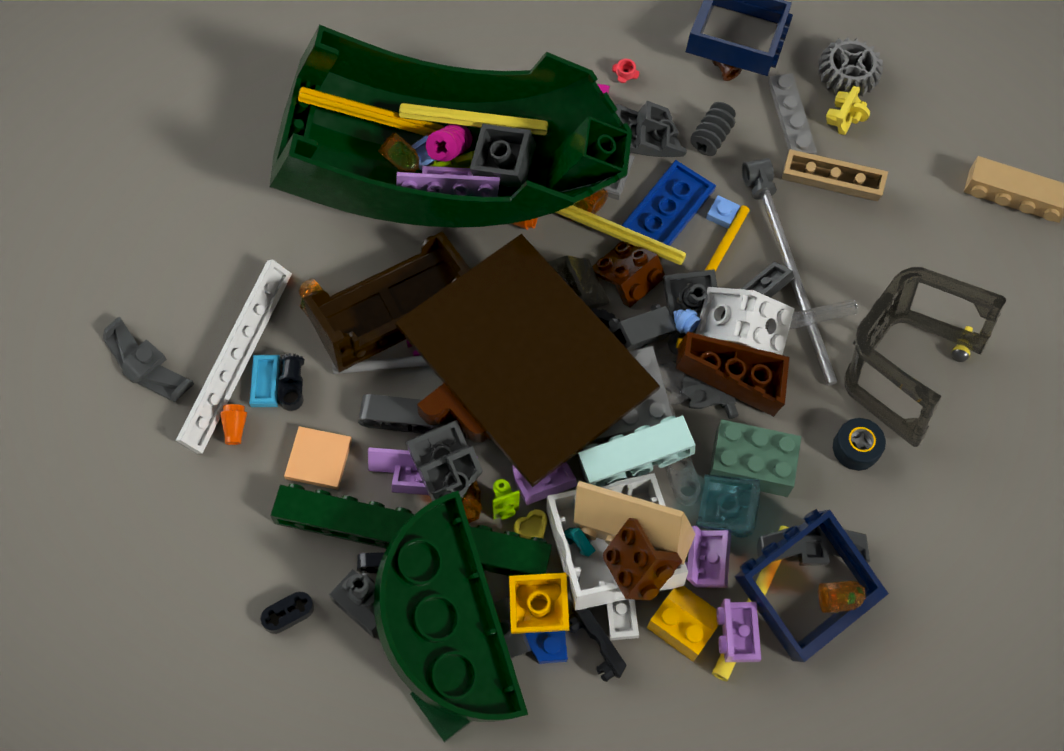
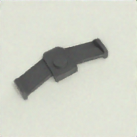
M121 317L116 318L104 329L103 340L122 368V373L132 383H137L173 402H176L194 385L192 380L161 366L167 360L165 355L147 339L138 346Z
M817 526L774 561L798 555L799 566H816L829 564V554L838 557L840 555L821 528ZM789 528L760 536L757 543L758 558L763 555L761 550L772 542L778 543L784 538L782 534ZM845 530L866 562L869 563L870 556L866 534Z

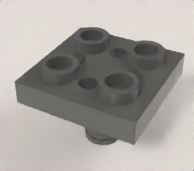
M715 269L663 276L667 309L673 320L674 311L695 308L694 311L697 312V316L700 318L704 299L707 295V288L717 287ZM679 297L678 301L681 302L683 300L681 304L677 303L676 298Z

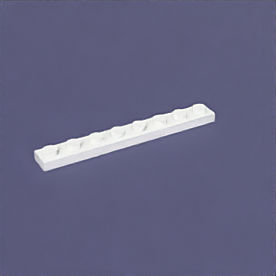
M273 259L266 262L176 439L177 442L197 454H203L221 417L220 412L223 411V406L227 405L292 273Z

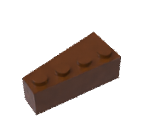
M692 332L686 333L678 346L675 369L773 417L785 405L790 357Z

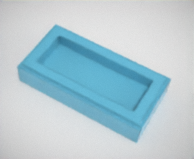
M253 355L249 402L251 407H278L280 355Z

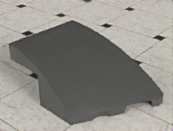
M646 101L637 112L616 104L618 109L616 114L622 123L627 122L632 130L630 153L655 157H684L687 153L686 148L681 147L677 138L679 132L672 121L668 108Z
M457 420L405 441L432 501L458 490L462 498L468 491V487L483 472L474 448L467 445Z

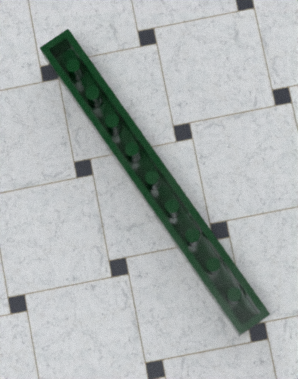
M289 484V486H279L270 516L274 524L387 549L394 535L414 514L409 509L397 507L395 510L389 509L379 502L370 501L367 504L358 502V499L352 496L343 495L342 498L331 496L332 494L325 490L317 489L315 492L305 490L303 486L298 484ZM477 525L476 528L470 526L484 571L506 576L547 573L552 544H548L545 539L532 537L530 540L521 538L519 534L511 531L498 533L488 526Z

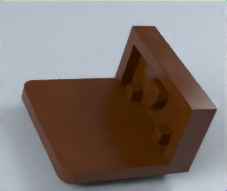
M624 241L617 244L614 249L591 267L593 275L616 285L623 304L628 307H632L659 284L665 275L658 254Z
M629 518L603 552V559L625 599L652 600L658 595L659 590L673 576L674 571L682 562L677 552L656 551L636 518Z

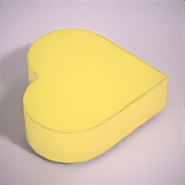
M539 509L530 511L527 517H521L515 521L513 532L525 539L531 540L532 537L544 539L547 526L546 514Z

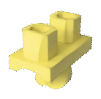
M853 86L850 92L839 91L835 98V107L841 109L829 108L826 114L827 124L838 126V134L846 135L852 122L855 124L859 121L864 122L870 116L867 103L861 102L858 97L860 87Z

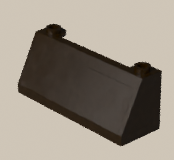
M440 232L434 236L427 237L423 241L421 253L332 296H329L328 292L324 290L314 291L303 298L304 305L311 323L333 364L340 373L406 340L396 327L395 322L465 274L470 268L445 234Z

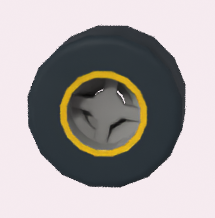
M854 418L841 426L833 439L832 448L840 464L848 469L860 471L870 468L879 460L885 450L886 439L883 431L876 423L869 419Z

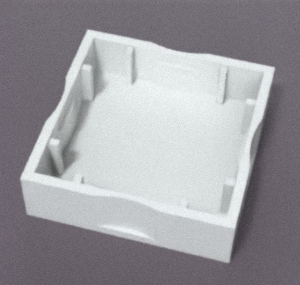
M655 473L619 480L602 487L666 506ZM576 490L548 495L546 512L563 571L567 574V585L574 610L625 600L603 559V552L608 547L605 540L596 538V540L588 539L596 551L587 557L579 553L580 549L574 542L570 545L565 538L564 531L566 529L577 528L574 523ZM685 562L684 565L680 564L677 567L673 576L666 581L659 592L684 586L688 575Z

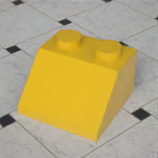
M685 586L674 588L651 618L647 629L694 662L719 626L716 617L717 609Z

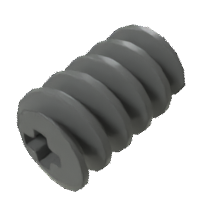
M714 102L710 110L706 112L705 117L702 118L701 123L692 133L690 141L693 147L704 155L714 156L717 153V149L721 147L722 142L725 141L726 135L735 126V110L724 102Z

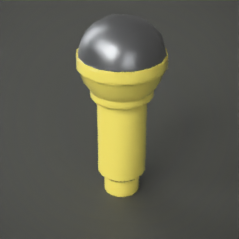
M965 327L959 344L952 349V357L958 362H964L970 357L969 344L973 335L972 327Z

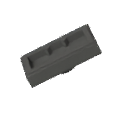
M508 596L494 602L511 659L530 652L531 648L525 633L511 634L510 597Z

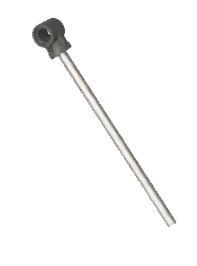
M769 158L744 162L742 164L743 181L746 186L754 185L755 187L751 191L753 198L756 200L762 199L785 267L793 271L794 279L791 281L824 378L828 386L837 383V379L772 199V195L777 191L775 183L772 182L774 178L772 162Z

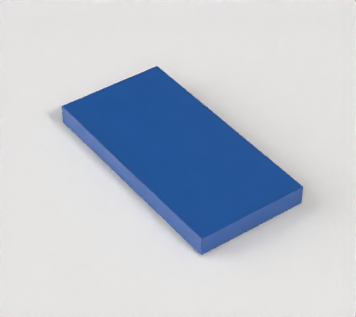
M675 160L621 226L670 246L715 191L716 185Z

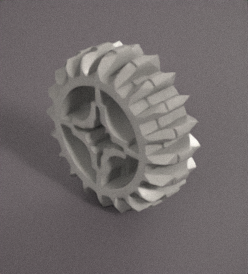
M848 37L844 41L838 38L835 43L831 42L823 50L818 62V75L821 76V82L827 83V89L834 88L835 94L839 91L850 92L852 87L856 86L860 87L858 94L863 97L866 92L870 93L878 85L883 74V60L879 59L880 52H874V46L868 47L866 41L860 43L858 38L854 41H851Z

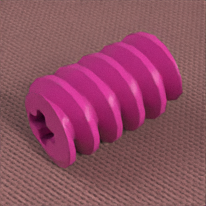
M449 124L433 132L428 137L426 150L431 159L447 162L471 148L473 136L467 126Z

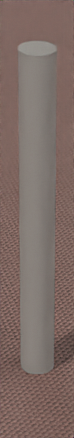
M421 356L362 361L340 373L335 365L332 364L333 374L429 366Z

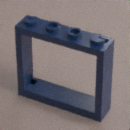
M703 0L691 29L685 52L768 76L770 68H776L793 14L789 13L792 2L785 0ZM714 5L778 23L769 51L764 52L703 34Z
M815 509L803 518L805 520L803 524L799 527L797 525L792 526L782 534L784 538L778 543L772 542L761 550L763 555L756 560L752 558L740 566L741 572L734 576L752 602H757L758 612L791 659L796 662L807 661L889 594L831 510L818 511ZM819 526L861 585L863 591L797 643L752 577Z

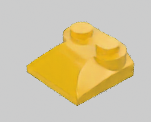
M566 573L509 576L511 634L570 631Z

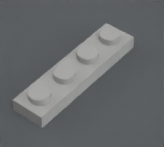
M793 73L770 76L768 83L788 150L792 149L816 155L817 150Z

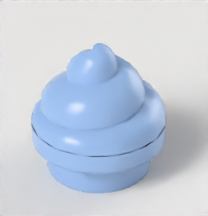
M679 309L673 312L674 322L677 331L680 333L693 332L701 321L697 316V312L691 309Z

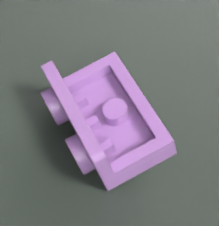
M567 462L563 463L534 487L512 465L515 485L526 505L545 499L548 495L558 494L577 486L576 478Z
M692 526L696 535L689 550L688 561L685 562L688 570L687 580L695 588H728L731 533L728 530L701 531L697 526Z
M724 599L721 607H717L716 611L717 624L722 625L723 636H719L720 654H724L725 662H760L761 648L757 602H730V599Z

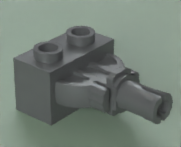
M352 569L329 596L334 604L374 638L378 634L374 614L375 584L364 572L358 574Z

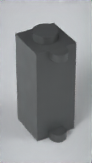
M659 304L652 305L649 312L620 322L617 318H612L608 322L609 330L628 351L663 340L677 330L667 307H661Z

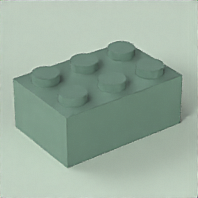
M721 419L716 430L708 480L788 497L795 485L802 436Z

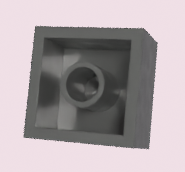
M482 123L470 166L473 176L500 177L499 186L520 188L527 181L536 148V142L531 130Z

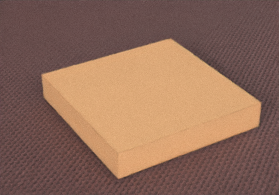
M299 426L285 471V479L338 490L352 438L350 436Z

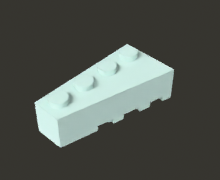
M682 415L677 418L676 416H669L661 420L660 424L652 427L644 425L634 431L635 433L626 436L619 434L611 437L607 443L601 445L590 444L584 447L578 455L586 483L603 487L616 481L627 479L630 476L647 475L653 470V466L657 464L659 468H663L695 454L696 445L684 416Z

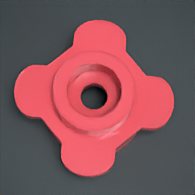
M622 59L612 67V71L617 74L620 83H626L630 79H637L640 74L636 70L635 62L631 59Z

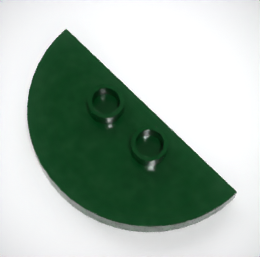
M459 490L446 494L420 509L406 521L394 535L382 557L374 589L375 623L380 642L391 666L407 687L423 701L448 715L477 722L504 721L528 715Z

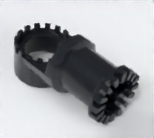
M291 353L281 357L283 370L282 375L279 377L278 386L279 402L288 411L299 409L304 401L301 366L304 365L305 359L303 356L296 354L291 356ZM289 392L298 394V398L292 403L285 402L284 396Z

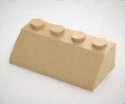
M582 481L578 482L574 523L577 528L583 531L587 539L596 540V538L605 540L609 545L629 518H636L656 551L677 552L682 560L681 564L684 565L696 534L683 511Z

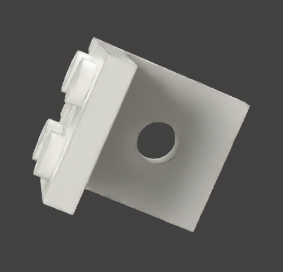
M708 287L700 314L701 321L697 326L696 334L783 355L795 308L754 290ZM725 310V311H726V312H725V316H724V318L721 320V315H722L723 311ZM767 321H768V323H769L768 330L765 329V325H766V322H767Z

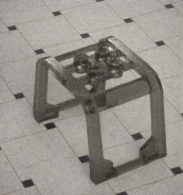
M911 267L902 270L894 277L857 328L853 343L855 345L854 354L844 377L845 388L848 394L911 446H919L925 438L929 428L928 423L937 409L942 396L905 373L875 350L893 325L907 323L948 339L958 345H963L981 355L1001 315L1006 298L997 293L923 267ZM919 282L973 303L980 317L986 319L980 334L910 310ZM867 362L923 406L919 418H902L859 386L858 382L863 365Z

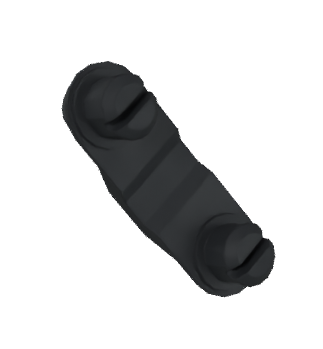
M572 608L573 613L569 615L570 632L575 633L583 628L590 638L596 640L600 646V653L604 657L605 662L597 666L596 671L598 674L604 673L601 675V679L608 682L614 676L620 678L626 668V663L589 608L576 611Z

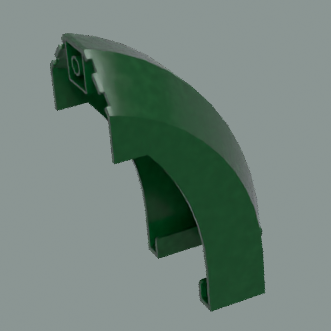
M319 24L300 59L286 103L273 154L270 187L344 212L401 224L452 228L505 225L552 214L572 206L626 177L632 130L627 122L622 123L616 114L617 107L608 93L601 91L596 83L598 78L592 70L549 52H546L531 70H477L447 66L397 54ZM301 87H306L399 113L402 103L546 120L548 121V132L545 136L532 134L536 142V148L527 181L520 188L499 186L498 197L461 196L427 192L396 186L397 172L422 173L407 151V148L425 137V135L298 101V94ZM437 123V124L443 125L444 127L447 126V125H449V124H445V123ZM467 126L473 136V143L471 148L464 153L475 150L481 128Z

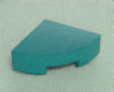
M568 528L564 531L568 543L571 545L574 542L580 549L579 553L581 555L589 557L596 551L580 528Z

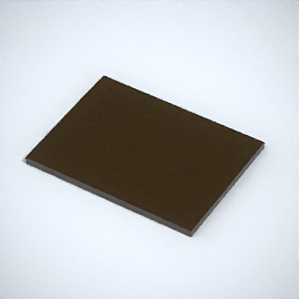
M522 234L395 322L398 330L532 487L660 389V385Z

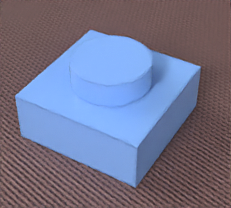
M428 135L407 148V151L421 171L422 166H430L435 161L431 159L426 150Z
M718 195L706 219L728 229L739 211L740 205Z

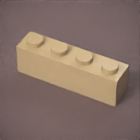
M789 149L781 179L879 201L883 195L888 171Z
M977 156L969 170L964 193L995 202L1001 206L1020 210L1023 213H1030L1048 221L1060 223L1064 217V183Z

